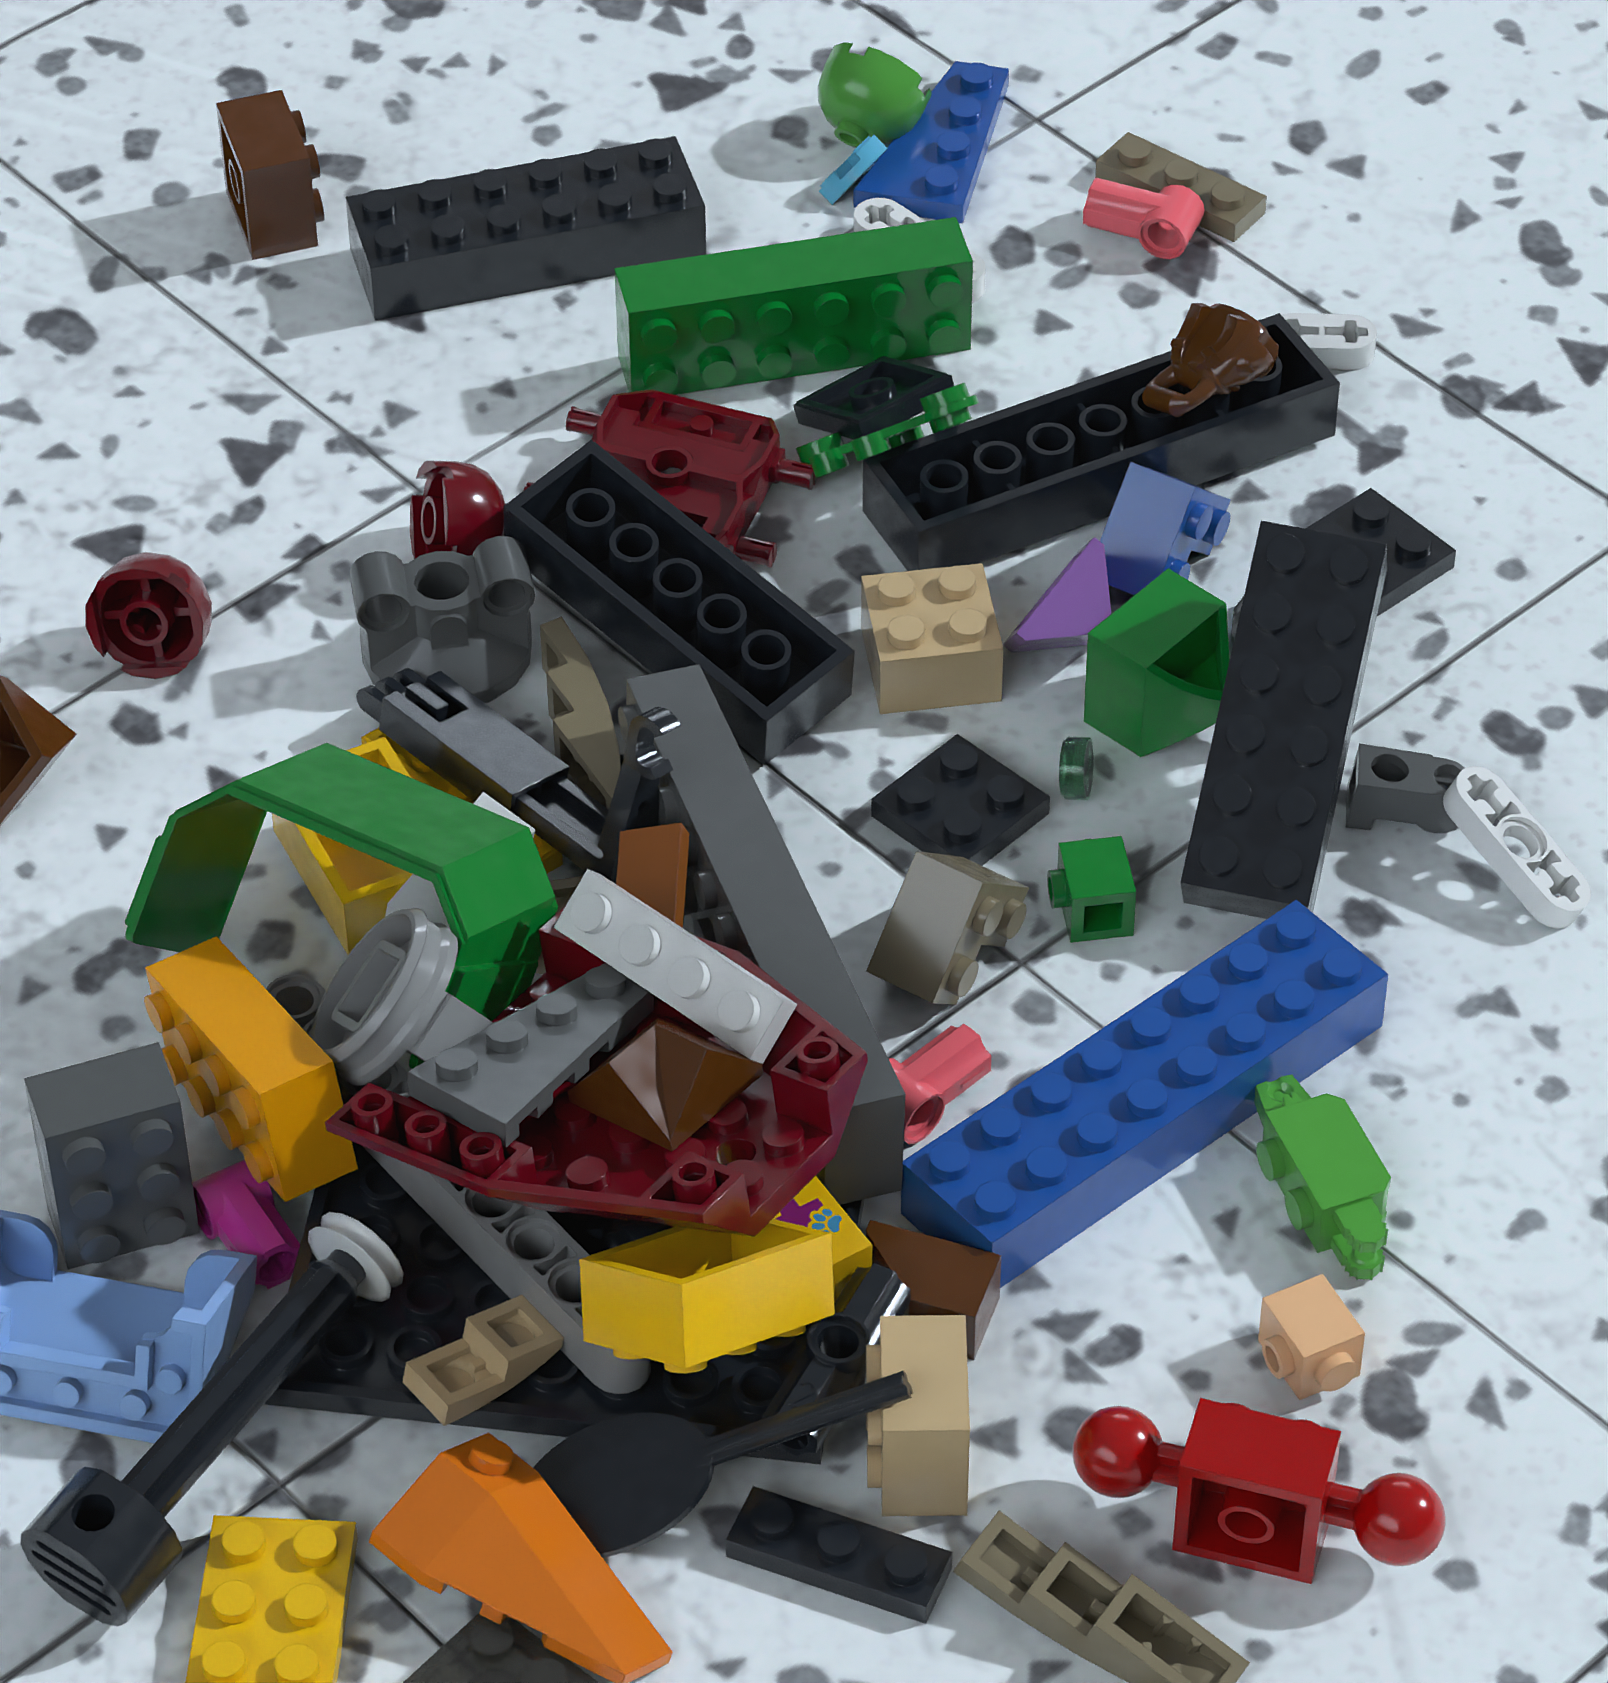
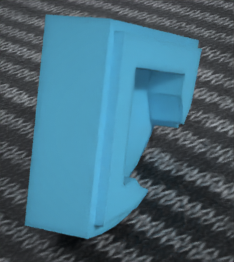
M875 135L872 137L868 136L848 159L820 185L821 189L819 192L833 205L868 171L888 148Z

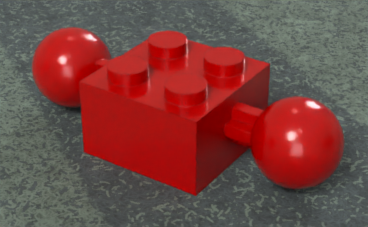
M1200 1398L1185 1447L1163 1442L1159 1430L1146 1415L1136 1409L1125 1406L1106 1407L1091 1414L1080 1425L1073 1441L1072 1456L1078 1475L1089 1488L1103 1496L1112 1498L1130 1497L1144 1491L1153 1482L1177 1487L1173 1551L1312 1584L1329 1524L1354 1530L1355 1536L1365 1552L1375 1560L1391 1566H1408L1424 1560L1438 1547L1445 1531L1446 1516L1439 1495L1427 1482L1416 1476L1405 1473L1386 1474L1370 1482L1364 1489L1335 1483L1341 1431L1322 1427L1309 1420H1292L1254 1411L1238 1403H1221Z

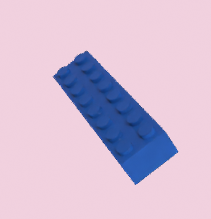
M1295 900L903 1160L901 1214L925 1235L1001 1255V1288L1257 1113L1254 1104L1256 1085L1265 1081H1275L1279 1077L1293 1075L1300 1083L1382 1027L1388 973L1299 901Z

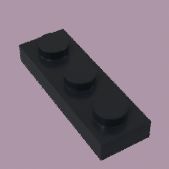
M755 1486L752 1487L725 1540L726 1557L924 1624L927 1623L952 1570L953 1552Z

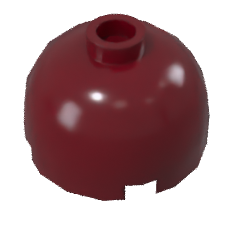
M425 461L418 469L415 479H427L423 495H412L410 503V539L414 559L420 555L435 551H454L470 556L473 555L478 545L485 540L504 536L503 506L507 503L504 501L501 489L488 472L474 464L457 461Z
M144 552L124 557L100 577L85 605V627L94 648L103 657L108 652L114 660L122 663L123 666L120 670L131 676L150 679L175 675L186 668L188 663L201 650L212 623V602L202 579L188 564L171 555Z

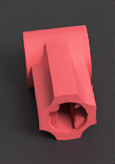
M1095 178L1089 188L1088 197L1083 209V224L1139 239L1143 248L1151 255L1160 259H1173L1179 257L1186 249L1203 218L1205 209L1199 195L1182 185H1169L1164 187L1159 193Z
M962 1024L960 1027L950 1026L902 1063L894 1058H888L906 1094L904 1141L908 1144H916L925 1139L939 1123L945 1106L991 1071L992 1056L984 1047L980 1035L967 1025Z

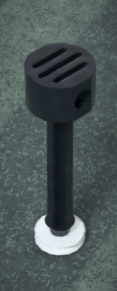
M329 1212L322 1216L321 1227L316 1226L311 1229L308 1236L312 1252L318 1260L308 1263V1268L304 1275L122 1481L101 1469L83 1467L73 1474L21 1533L20 1545L27 1560L40 1577L65 1601L101 1623L117 1627L127 1623L182 1559L183 1548L176 1532L165 1519L167 1514L345 1310L357 1303V1295L371 1301L383 1302L390 1297V1287L402 1284L404 1274L394 1253L379 1236L358 1220L342 1213Z

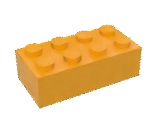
M217 936L145 967L151 994L144 997V1003L152 1024L159 1033H162L165 1047L161 1048L174 1085L176 1086L181 1083L184 1086L192 1106L201 1118L209 1115L214 1120L217 1131L229 1150L238 1148L243 1153L247 1167L258 1183L267 1181L279 1196L287 1202L358 1169L352 1141L326 1130L325 1122L343 1106L333 1060Z

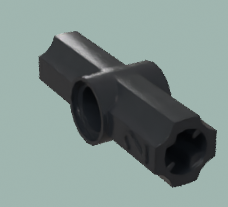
M876 1263L867 1268L857 1267L834 1303L835 1314L815 1321L809 1326L805 1350L762 1415V1419L866 1384V1345H880V1316H903L910 1304L911 1289L901 1282L895 1271ZM833 1425L777 1444L776 1447L797 1457L804 1453L816 1454Z

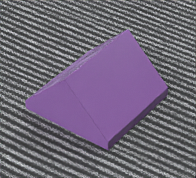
M1094 537L1075 554L1002 644L1010 652H1022L1087 645L1088 633L1111 615L1104 544Z

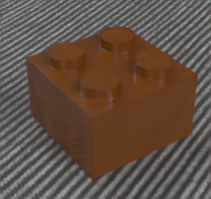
M282 90L216 103L226 193L252 260L318 246L316 223L323 222L325 217L320 193L317 188L313 189L312 179L320 178V166L314 145H304L306 143V131L300 111L290 110Z

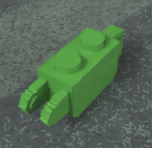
M1293 1075L1282 1076L1275 1081H1265L1256 1085L1254 1104L1264 1128L1263 1141L1258 1142L1256 1146L1258 1162L1266 1179L1269 1181L1276 1180L1283 1192L1286 1211L1292 1225L1296 1230L1304 1229L1317 1253L1332 1249L1341 1266H1345V1272H1349V1277L1354 1276L1356 1280H1373V1277L1377 1276L1379 1272H1383L1385 1256L1380 1248L1383 1245L1386 1246L1388 1236L1385 1221L1391 1176L1346 1100L1327 1093L1311 1098Z

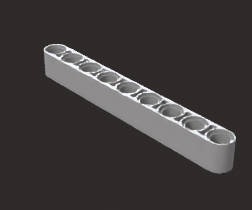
M301 974L285 975L275 979L267 986L266 990L311 1037L313 1022L326 990L311 977ZM397 1061L386 1072L369 1082L408 1098L410 1096L408 1092V1072ZM335 1068L344 1105L367 1084L360 1086L352 1085L342 1079ZM362 1146L511 1299L523 1295L564 1337L560 1350L594 1385L606 1392L624 1394L639 1389L647 1382L651 1373V1359L631 1360L617 1358L613 1355V1349L583 1341L579 1259L590 1255L546 1211L485 1196Z

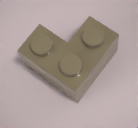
M916 851L866 972L931 1003L956 1005L959 997L965 996L976 980L979 965L975 959L981 945L1005 947L1007 940L1012 939L1020 930L1026 916L1027 906L1023 902L1029 887L964 857Z

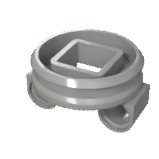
M412 908L395 911L373 926L356 944L339 967L318 1007L313 1022L311 1038L333 1060L334 1067L337 1069L339 1076L352 1085H364L378 1078L398 1061L405 1052L410 1055L412 1053L426 1062L437 1056L441 1051L457 1045L493 1023L454 996L445 992L456 963L458 940L449 927L443 923L430 922L425 912L421 909Z

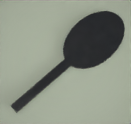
M900 1371L707 1438L693 1423L675 1415L654 1412L626 1414L595 1423L569 1436L545 1454L533 1468L540 1473L602 1557L612 1556L632 1550L654 1540L684 1519L707 1491L716 1465L910 1399L911 1394H913L912 1386L908 1382L905 1371Z

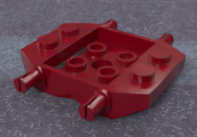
M652 389L613 394L602 414L572 406L566 418L567 431L592 436V440L696 524H702V528L741 560L764 565L768 568H771L772 563L775 562L777 543L747 537L745 534L773 483L783 482L812 490L813 485L815 486L817 478L810 464L785 458V449L780 448V434L773 418ZM669 467L682 470L673 474L663 473ZM528 482L526 484L527 487H524V490L531 486L533 483Z

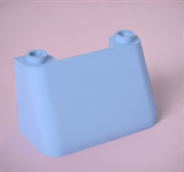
M0 1210V1415L155 1443L228 1361L255 1289L257 1255L229 1250H210L200 1254L188 1268L183 1293L57 1270V1241L51 1229L35 1217Z

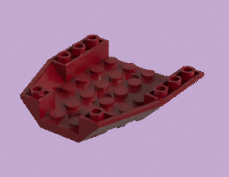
M565 907L538 930L546 972L491 1022L494 1023L537 1001L541 996L557 990L586 974L590 969L606 963L554 928ZM695 936L797 1003V1006L762 1064L763 1075L675 1150L665 1149L570 1103L567 1091L659 1016L741 1054L655 995L654 1011L610 1052L597 1051L589 1058V1071L575 1084L567 1081L563 1082L553 1092V1105L539 1118L527 1116L519 1123V1136L506 1148L502 1146L501 1139L493 1133L476 1132L411 1096L407 1098L372 1083L364 1086L325 1122L328 1132L491 1198L543 1211L573 1212L597 1215L608 1219L624 1221L630 1219L662 1223L673 1227L755 1237L835 1157L868 1062V1057L864 1049L742 953Z

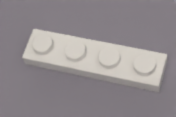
M589 869L586 870L554 925V928L753 1061L763 1064L797 1006V1003L603 875Z

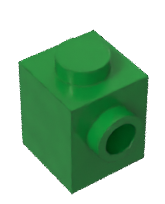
M1122 836L1058 843L1057 869L1048 870L1047 872L1048 895L1052 909L1062 908L1070 943L1134 936L1136 889Z

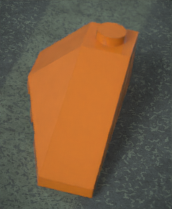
M489 1432L439 1453L371 1533L369 1543L419 1584L440 1595L447 1585L482 1602L480 1615L501 1625L506 1617H509L543 1633L541 1640L546 1649L613 1683H629L668 1664L673 1651L540 1473L516 1455L506 1443L496 1439Z

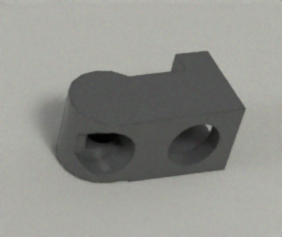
M1359 743L1347 784L1345 827L1371 830L1373 820L1379 819L1416 824L1424 831L1432 833L1455 831L1458 827L1446 813L1443 797L1449 786L1465 767L1456 761L1433 757L1431 754Z

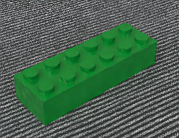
M956 217L614 268L618 358L629 392L652 389L679 395L861 367L882 356L906 360L971 350L973 260Z

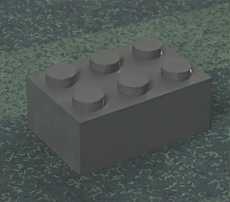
M159 1042L24 1078L47 1210L68 1270L91 1263L105 1262L113 1257L151 1246L170 1244L180 1238L200 1233L181 1102Z

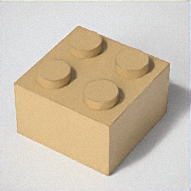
M983 563L861 576V631L880 714L1002 701L1003 645Z
M966 1315L880 1316V1345H866V1383L905 1371L908 1382L912 1386L913 1394H911L910 1399L866 1413L868 1440L867 1488H881L882 1516H967L970 1418Z

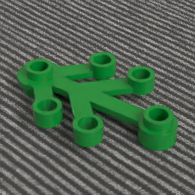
M964 382L921 398L920 402L925 414L860 437L844 444L840 432L795 449L800 462L810 464L815 477L819 478L849 466L846 455L854 452L858 462L888 451L893 447L925 437L921 428L923 424L929 423L932 432L936 433L972 419L968 407L978 404V398L976 394L970 396Z

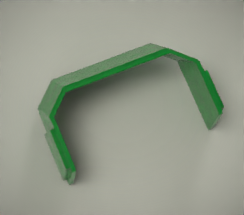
M324 743L237 779L175 810L174 814L169 816L163 834L155 839L125 919V925L128 926L125 933L126 939L139 945L181 952L217 936L220 939L268 811L432 882L450 930L458 940L456 963L445 992L492 1021L531 986L542 952L538 930L556 915L558 905L529 827L332 744ZM411 1053L409 1059V1067L411 1069L424 1063L423 1060Z

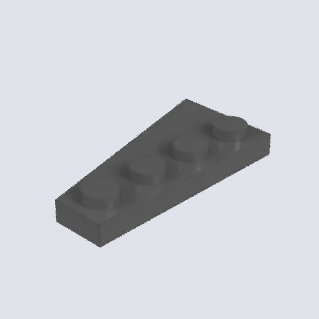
M604 963L409 1070V1095L476 1132H490L497 1135L501 1139L502 1146L506 1148L519 1136V1123L527 1116L539 1118L553 1105V1092L563 1082L567 1081L575 1084L589 1071V1058L597 1051L610 1052L654 1011V995L609 964Z

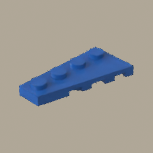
M955 61L931 91L930 100L918 123L910 132L900 138L893 139L887 147L888 149L879 157L853 190V207L856 208L857 205L868 199L886 198L897 202L918 217L935 220L956 217L958 223L963 224L1009 86V68L988 66L979 62Z

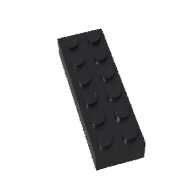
M676 136L648 139L644 142L607 149H594L585 153L553 159H540L531 163L499 169H485L477 173L444 179H431L423 183L385 190L377 189L368 193L346 197L350 250L375 321L614 276V268L706 255L705 204Z
M592 439L503 506L504 536L517 539L525 546L530 571L533 576L651 673L654 674L699 664L736 742L763 765L770 762L851 696L855 650Z
M1267 521L1260 522L1180 881L1184 903L1268 919L1297 900L1313 913L1385 581L1387 543Z

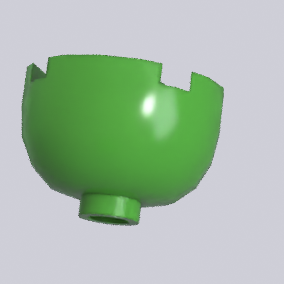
M844 42L834 45L824 65L817 89L818 103L826 120L835 128V136L845 144L857 148L868 136L872 137L875 135L886 145L890 144L893 139L900 138L910 132L920 120L932 95L930 88L925 92L918 88L922 77L899 59L881 50L868 46L864 56L856 53H849L853 43Z

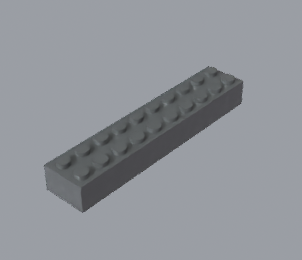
M700 665L626 679L627 705L621 706L618 709L620 730L625 743L627 742L631 720L655 707H663L669 710L681 724V727L665 735L654 737V747L661 757L669 759L673 771L659 777L658 826L682 823L690 834L684 915H692L694 935L742 953L867 1052L868 1062L835 1157L816 1175L839 1205L902 1191L906 1094ZM620 754L621 767L624 760V754Z

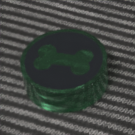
M1067 737L1062 743L1059 761L1060 793L1066 800H1089L1094 769L1093 744L1090 737Z

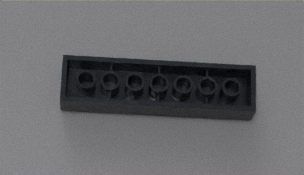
M1278 313L1258 320L1267 329L1270 337L1279 345L1278 357L1274 366L1263 378L1258 377L1249 383L1240 385L1238 391L1231 392L1230 394L1213 395L1180 417H1174L1147 407L1142 399L1143 391L1155 376L1170 366L1171 351L893 447L888 451L864 459L862 511L907 571L978 564L1109 517L1130 462L1196 486L1335 436L1340 382L1284 317ZM1181 384L1168 388L1182 394H1187L1191 391V389Z

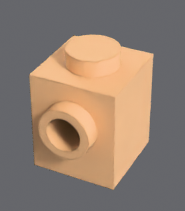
M1323 1274L1262 1298L1258 1342L1262 1346L1265 1362L1276 1378L1281 1379L1284 1377L1299 1400L1321 1391L1331 1392L1347 1385L1353 1378L1360 1376L1365 1332Z

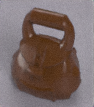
M1191 303L1177 337L1173 338L1170 343L1172 347L1171 364L1146 385L1142 395L1143 402L1147 407L1174 417H1180L1213 395L1230 394L1231 392L1238 391L1240 385L1249 383L1258 377L1263 378L1266 376L1278 357L1279 345L1270 337L1267 329L1258 320L1237 308L1220 303L1212 306L1204 303ZM1181 384L1191 389V391L1187 394H1182L1168 388Z

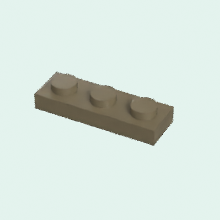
M1127 132L1096 160L1095 178L1159 193L1164 187L1169 185H1182L1190 188L1199 195L1204 203L1205 212L1199 226L1232 242L1241 237L1266 213V195L1130 132Z

